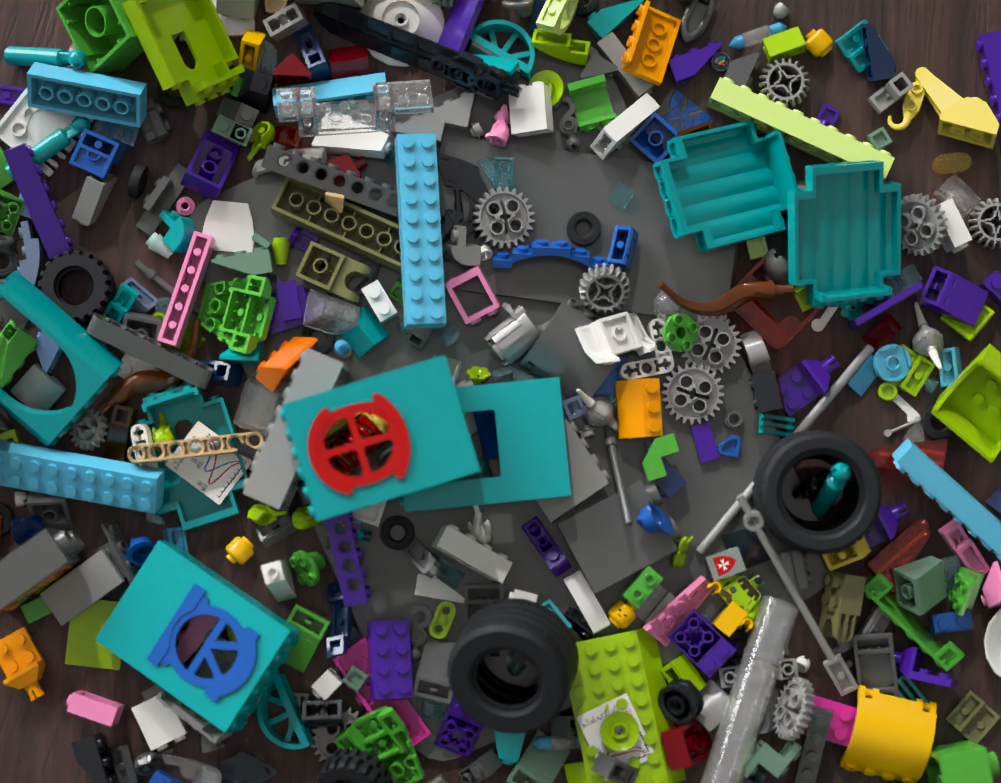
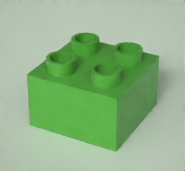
M63 0L56 7L76 50L83 51L87 57L85 65L87 72L100 74L123 70L144 51L122 6V3L128 0Z
M969 740L932 746L926 765L928 783H993L992 777L1000 774V768L995 752L987 753L986 747Z

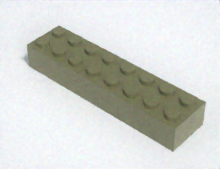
M286 176L271 206L272 216L401 273L398 224L346 201L343 212L339 213L325 201L324 191Z

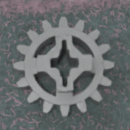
M86 409L85 414L83 413L75 421V425H72L74 430L70 432V435L74 437L71 441L82 450L88 451L89 449L94 451V446L100 447V441L105 442L103 437L108 435L106 429L109 428V425L105 424L108 419L95 409H91V411Z

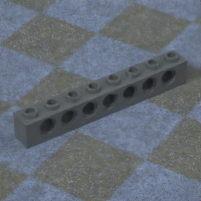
M275 142L273 145H268L261 167L322 190L344 195L347 199L398 217V202L394 206H390L388 203V199L391 196H397V191L393 190V186L386 183L380 186L375 184V179L367 176L364 179L357 177L358 173L348 169L345 173L339 170L340 166L332 163L326 166L321 164V159L313 156L310 159L302 157V152L292 149V152L284 150L285 146ZM283 155H287L290 159L289 164L286 166L279 164V158ZM300 162L307 163L308 169L306 172L301 173L297 170ZM324 169L326 171L325 178L317 179L316 171ZM339 175L343 176L344 183L341 186H336L334 178ZM356 182L362 184V190L358 193L352 190V186ZM373 189L380 191V196L377 199H371L370 192Z

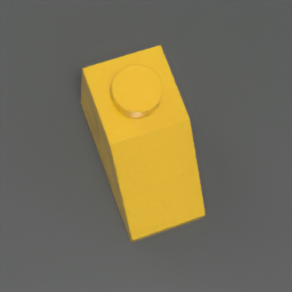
M247 29L241 40L238 66L242 64L245 68L258 71L264 51L266 34Z

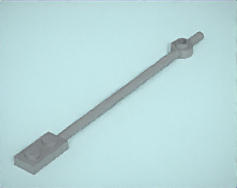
M739 494L736 496V499L745 513L743 518L745 527L750 531L756 532L827 657V660L823 661V665L840 695L844 696L858 689L859 686L842 655L839 653L834 656L762 528L764 523L762 514L757 510H752L744 495ZM756 517L757 520L755 522L750 521V518Z

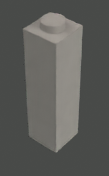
M613 32L597 43L596 48L606 60L618 67L617 75L637 100L646 93L649 95L653 93L651 90L654 84L621 70L623 65L621 58L627 50Z

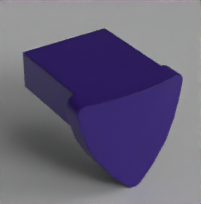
M823 103L816 119L820 120L821 124L827 127L834 126L841 111Z
M297 227L291 233L290 247L293 249L295 247L306 253L311 241L318 243L320 238Z

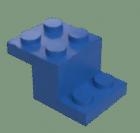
M95 120L91 131L86 128L84 129L69 164L102 179H106L111 166L115 165L118 167L133 132L112 122Z

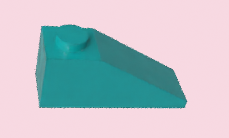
M632 0L601 9L598 13L593 12L587 18L586 27L600 41L609 33H614L636 13L639 5L644 4V0Z

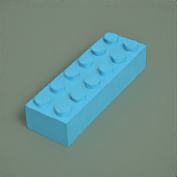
M34 62L27 72L28 107L139 128L147 116V83Z

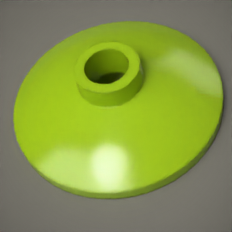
M550 70L536 73L531 78L528 86L537 81H542L550 86L552 106L556 105L564 92V84L561 77Z
M612 712L601 723V739L612 750H628L636 744L639 738L640 729L638 722L627 712ZM617 727L623 728V732L621 734L616 733Z

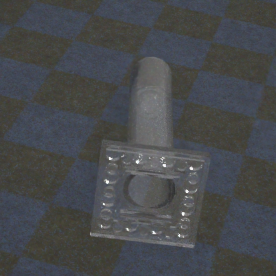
M762 596L700 783L743 782L799 613L797 606L777 598Z

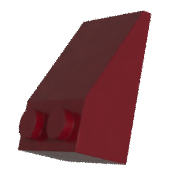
M696 718L687 725H676L660 732L661 743L666 752V762L670 766L671 771L692 767L715 754L710 734Z

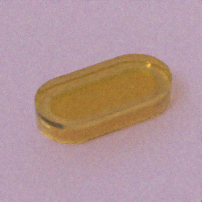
M965 152L943 154L934 159L932 166L934 171L941 175L966 171L971 166L972 160Z

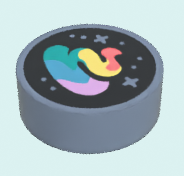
M724 52L716 53L711 60L712 68L717 72H724L728 69L730 57Z

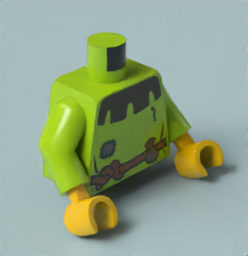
M757 573L749 580L744 575L734 574L707 585V588L711 586L714 588V592L711 595L718 594L727 605L734 601L748 613L739 624V627L745 624L747 626L745 632L753 627V622L758 616L761 606L760 598L762 595L757 591V588L764 583V580Z

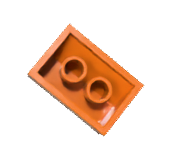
M294 336L289 342L285 340L279 347L278 352L274 350L268 357L269 360L267 362L264 360L257 367L258 373L255 378L273 393L292 375L294 369H298L300 365L298 360L302 351L306 352L307 348L313 350L318 339Z

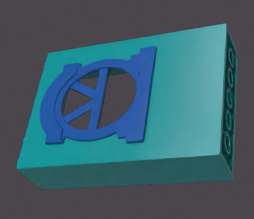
M159 540L95 640L220 730L228 733L241 731L247 723L246 718L255 711L258 705L257 701L268 691L267 685L277 677L279 673L278 668L288 660L290 656L289 651L300 641L301 631L174 543ZM207 614L220 618L187 670L179 660L176 651L178 633L186 621L192 617ZM227 624L235 633L237 642L217 641ZM211 649L238 651L234 665L224 675L221 673ZM205 658L214 675L210 679L195 675Z

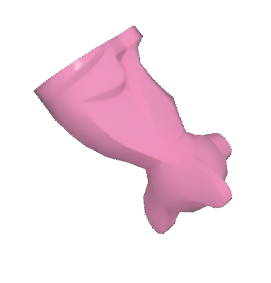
M503 104L501 110L493 116L496 122L492 125L491 131L485 134V138L490 139L489 143L491 145L505 147L508 141L509 128L507 124H511L507 105Z

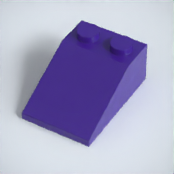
M205 130L180 184L205 197L216 200L240 147Z

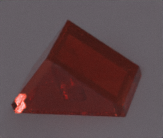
M276 126L272 144L275 142L291 149L302 148L305 136L302 126Z
M888 314L865 334L861 340L866 345H871L875 349L874 353L891 340L902 327L891 314Z

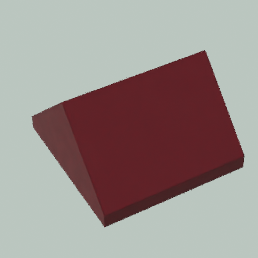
M356 45L329 49L333 80L370 74L366 47Z
M293 53L272 71L276 83L279 84L314 83L311 72Z

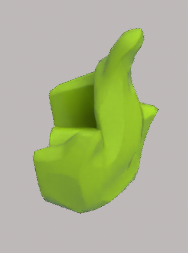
M259 122L252 128L254 132L249 141L254 143L247 156L248 161H251L261 148L266 149L268 144L274 140L276 131L269 122Z
M159 412L157 429L152 427L151 436L153 443L175 440L174 433L170 429V425L167 426L163 412ZM155 448V450L162 452L160 448Z
M311 503L297 508L292 514V524L298 530L311 528L320 522L316 518L312 519L309 511V507L312 506Z
M255 504L248 511L247 518L254 523L266 527L276 521L277 516L287 514V511H276L267 504Z

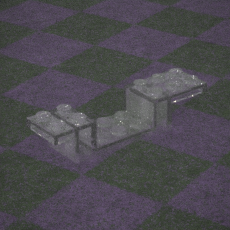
M430 79L372 83L373 99L316 103L315 86L276 89L279 122L298 121L299 137L395 131V115L434 113Z

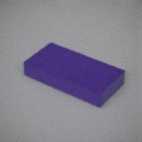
M296 280L276 283L283 322L302 319Z
M707 421L690 426L700 463L718 459L719 454L710 422Z

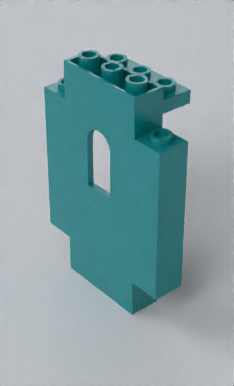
M186 381L180 387L174 385L161 393L156 391L146 394L147 397L142 399L144 404H141L143 412L147 413L149 421L142 419L135 422V424H146L150 431H152V427L156 429L158 427L159 412H163L167 426L170 425V429L174 433V441L178 440L175 428L181 420H189L193 426L200 421L218 436L236 434L226 399L216 395L208 398L209 401L206 402L202 388ZM140 430L137 433L138 435H141L144 432L143 430ZM237 439L229 441V444L235 447V449L240 445ZM146 440L139 441V444L146 443ZM175 445L174 448L171 450L172 454L178 448V445ZM155 450L156 458L160 457L162 452ZM237 454L243 475L220 505L165 465L167 461L157 462L158 468L164 469L163 504L157 511L158 515L177 510L183 531H188L241 514L235 491L242 489L245 479L250 478L248 469H245L242 456Z

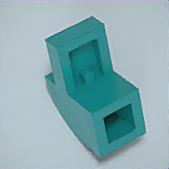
M162 210L159 217L170 227L162 240L173 252L185 253L189 248L195 231L193 221L189 217H182L174 210Z

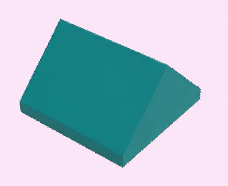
M367 305L350 314L337 328L360 359L390 336Z

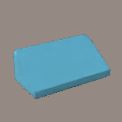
M959 347L945 348L939 354L942 369H939L941 388L948 387L962 372Z

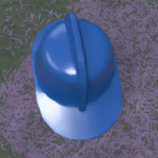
M648 501V505L639 512L636 522L649 533L663 531L672 535L674 528L669 517L663 510L655 506L651 501Z
M146 536L132 537L129 549L126 552L127 560L141 568L156 544L151 538Z

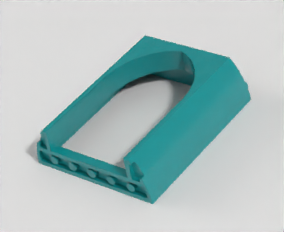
M15 270L0 284V300L4 297L61 347L69 358L75 373L76 395L72 406L60 410L47 411L25 406L0 388V408L42 444L53 448L60 440L59 438L72 427L70 422L73 424L84 413L82 408L86 410L97 398L95 394L98 396L109 385L107 380L111 376L115 378L122 370L120 366L123 362Z

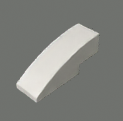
M580 570L563 579L594 634L611 625Z

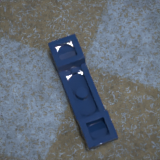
M339 582L328 584L327 602L331 604V637L326 640L327 658L344 655L348 649L351 636V606L344 607Z

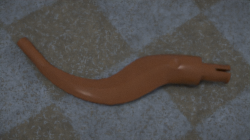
M759 281L733 287L722 297L712 302H695L680 297L664 282H660L658 288L674 303L689 312L703 316L725 315L753 300H773L774 297H792L793 295L791 293L793 292L792 284L774 285L773 281Z
M193 319L190 345L185 355L193 359L198 348L201 320ZM164 370L138 371L109 391L111 395L96 407L100 411L107 405L101 411L105 416L114 408L115 404L119 403L122 406L139 393L168 389L181 379Z

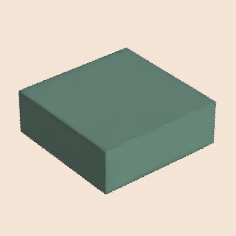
M883 126L866 136L869 143L874 146L873 148L879 151L893 143Z
M256 232L251 237L253 243L257 246L265 247V249L269 250L272 249L271 243Z
M353 665L342 682L358 693L369 675Z

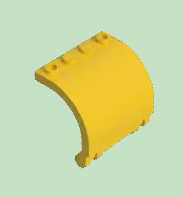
M859 685L854 728L849 745L840 758L839 767H844L845 770L852 772L860 771L868 776H881L889 781L898 780L902 781V783H916L924 773L931 753L936 727L937 703H926L918 698L916 701L881 694L879 693L880 690L876 688L871 690L867 689L866 686Z

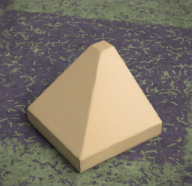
M325 192V201L337 212L342 213L345 196Z

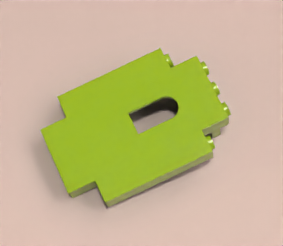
M128 0L122 3L163 91L169 88L172 91L179 89L186 106L194 104L197 107L206 102L205 98L210 101L219 97L217 93L224 95L230 92V87L236 85L235 80L240 78L239 74L245 72L242 64L229 70V67L233 65L232 61L239 57L212 0ZM182 32L195 59L196 65L194 69H190L185 65L173 41V35Z

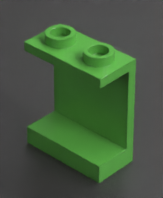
M604 74L567 84L568 95L575 103L574 115L578 122L579 132H591L595 130V126L599 125L605 127L617 117L616 113L613 112ZM607 111L610 115L605 116L603 113Z
M648 565L641 569L620 595L631 602L634 607L639 608L664 578Z

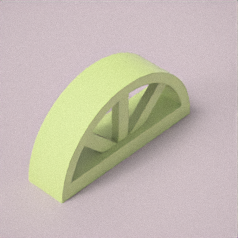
M546 0L536 21L537 28L540 31L562 35L568 29L574 17L579 0Z

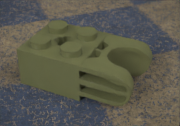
M311 241L295 276L333 295L358 304L360 298L349 289V281L355 275L369 277L373 270L358 261Z
M827 570L824 578V594L821 597L822 609L819 629L823 636L828 638L834 637L837 641L843 643L853 638L856 616L861 614L866 577L848 572Z

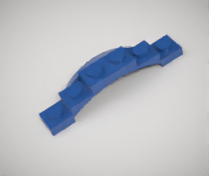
M537 239L532 241L531 245L513 247L512 254L507 252L493 253V267L512 268V263L522 259L548 255L573 259L595 270L596 264L599 265V268L602 267L603 263H606V267H609L608 259L602 256L590 258V251H586L584 248H574L571 246V243L565 240L548 242L546 239Z

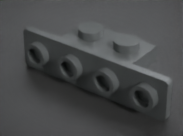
M177 164L168 178L163 176L162 179L159 178L156 181L152 194H148L143 201V208L146 211L136 224L137 228L150 236L157 230L163 221L159 214L162 210L170 211L185 186L180 184L187 170L185 167Z
M113 519L101 524L109 542L96 549V551L99 552L104 549L123 579L127 577L131 584L140 568L127 560L126 552L129 549V545L116 520Z

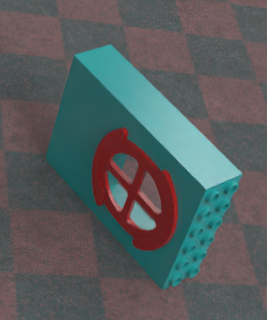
M445 355L281 404L283 409L279 410L282 421L287 422L288 429H285L288 441H293L294 448L291 449L295 461L298 460L300 467L297 468L300 480L304 479L306 487H303L305 497L311 500L312 506L309 507L312 519L316 518L317 521L480 472ZM368 413L381 418L387 423L389 427L388 432L362 439L355 422V414ZM346 418L353 436V442L326 450L324 448V439L328 430L336 421ZM388 439L392 440L394 448L391 457L382 468L372 472L364 451L365 447ZM355 450L358 453L363 474L359 477L341 474L330 466L329 458Z

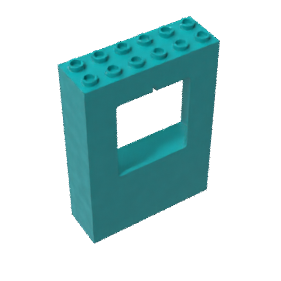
M559 377L455 387L463 413L486 410L495 411L501 475L492 478L437 484L403 495V497H400L401 509H405V512L408 513L571 496Z

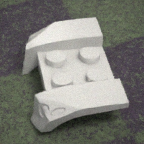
M626 311L598 319L589 325L575 329L585 353L597 364L611 365L620 361L616 355L636 350L638 355L641 356L657 348L656 343L647 335L637 313H628Z

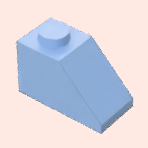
M39 331L35 338L38 341L36 351L42 369L51 374L63 350L43 331Z

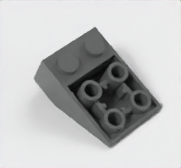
M427 636L413 695L451 704L453 694L448 682L447 667L449 656L455 643Z

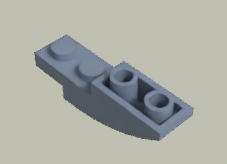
M22 221L20 222L19 235L24 242L22 254L26 259L19 260L20 266L17 267V271L35 287L39 288L38 281H41L42 276H40L44 265L43 243L41 239L34 237L32 223Z

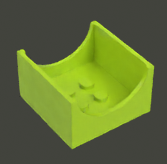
M989 343L939 395L931 413L990 463L995 460L1001 450V353Z

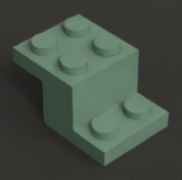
M759 739L736 770L747 779L748 776L752 777L758 770L757 765L761 764L776 778L782 777L789 769L788 764L800 756V749L802 747L791 740L777 753Z

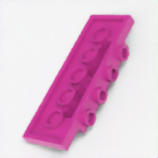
M366 637L347 649L344 655L333 659L344 677L353 665L369 675L368 642ZM369 677L358 693L355 691L357 694L355 699L359 705H364L368 710L366 714L384 705L393 708L404 722L413 746L432 734L409 700L371 702Z

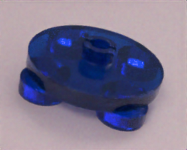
M39 515L20 519L15 518L10 524L12 528L11 536L21 546L45 529Z

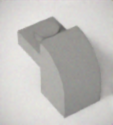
M902 71L867 100L877 113L880 114L907 94L914 85Z
M454 225L451 231V241L453 244H446L449 256L454 261L463 265H481V246L466 244V227Z
M758 330L740 335L743 351L748 358L752 375L771 371L770 358Z

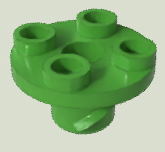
M676 313L671 315L662 328V336L667 347L675 352L691 350L696 340L698 324L687 314Z
M298 550L289 558V564L294 568L297 580L301 585L315 586L319 583L320 570L326 566L325 558L321 553L310 552L307 554L302 550Z

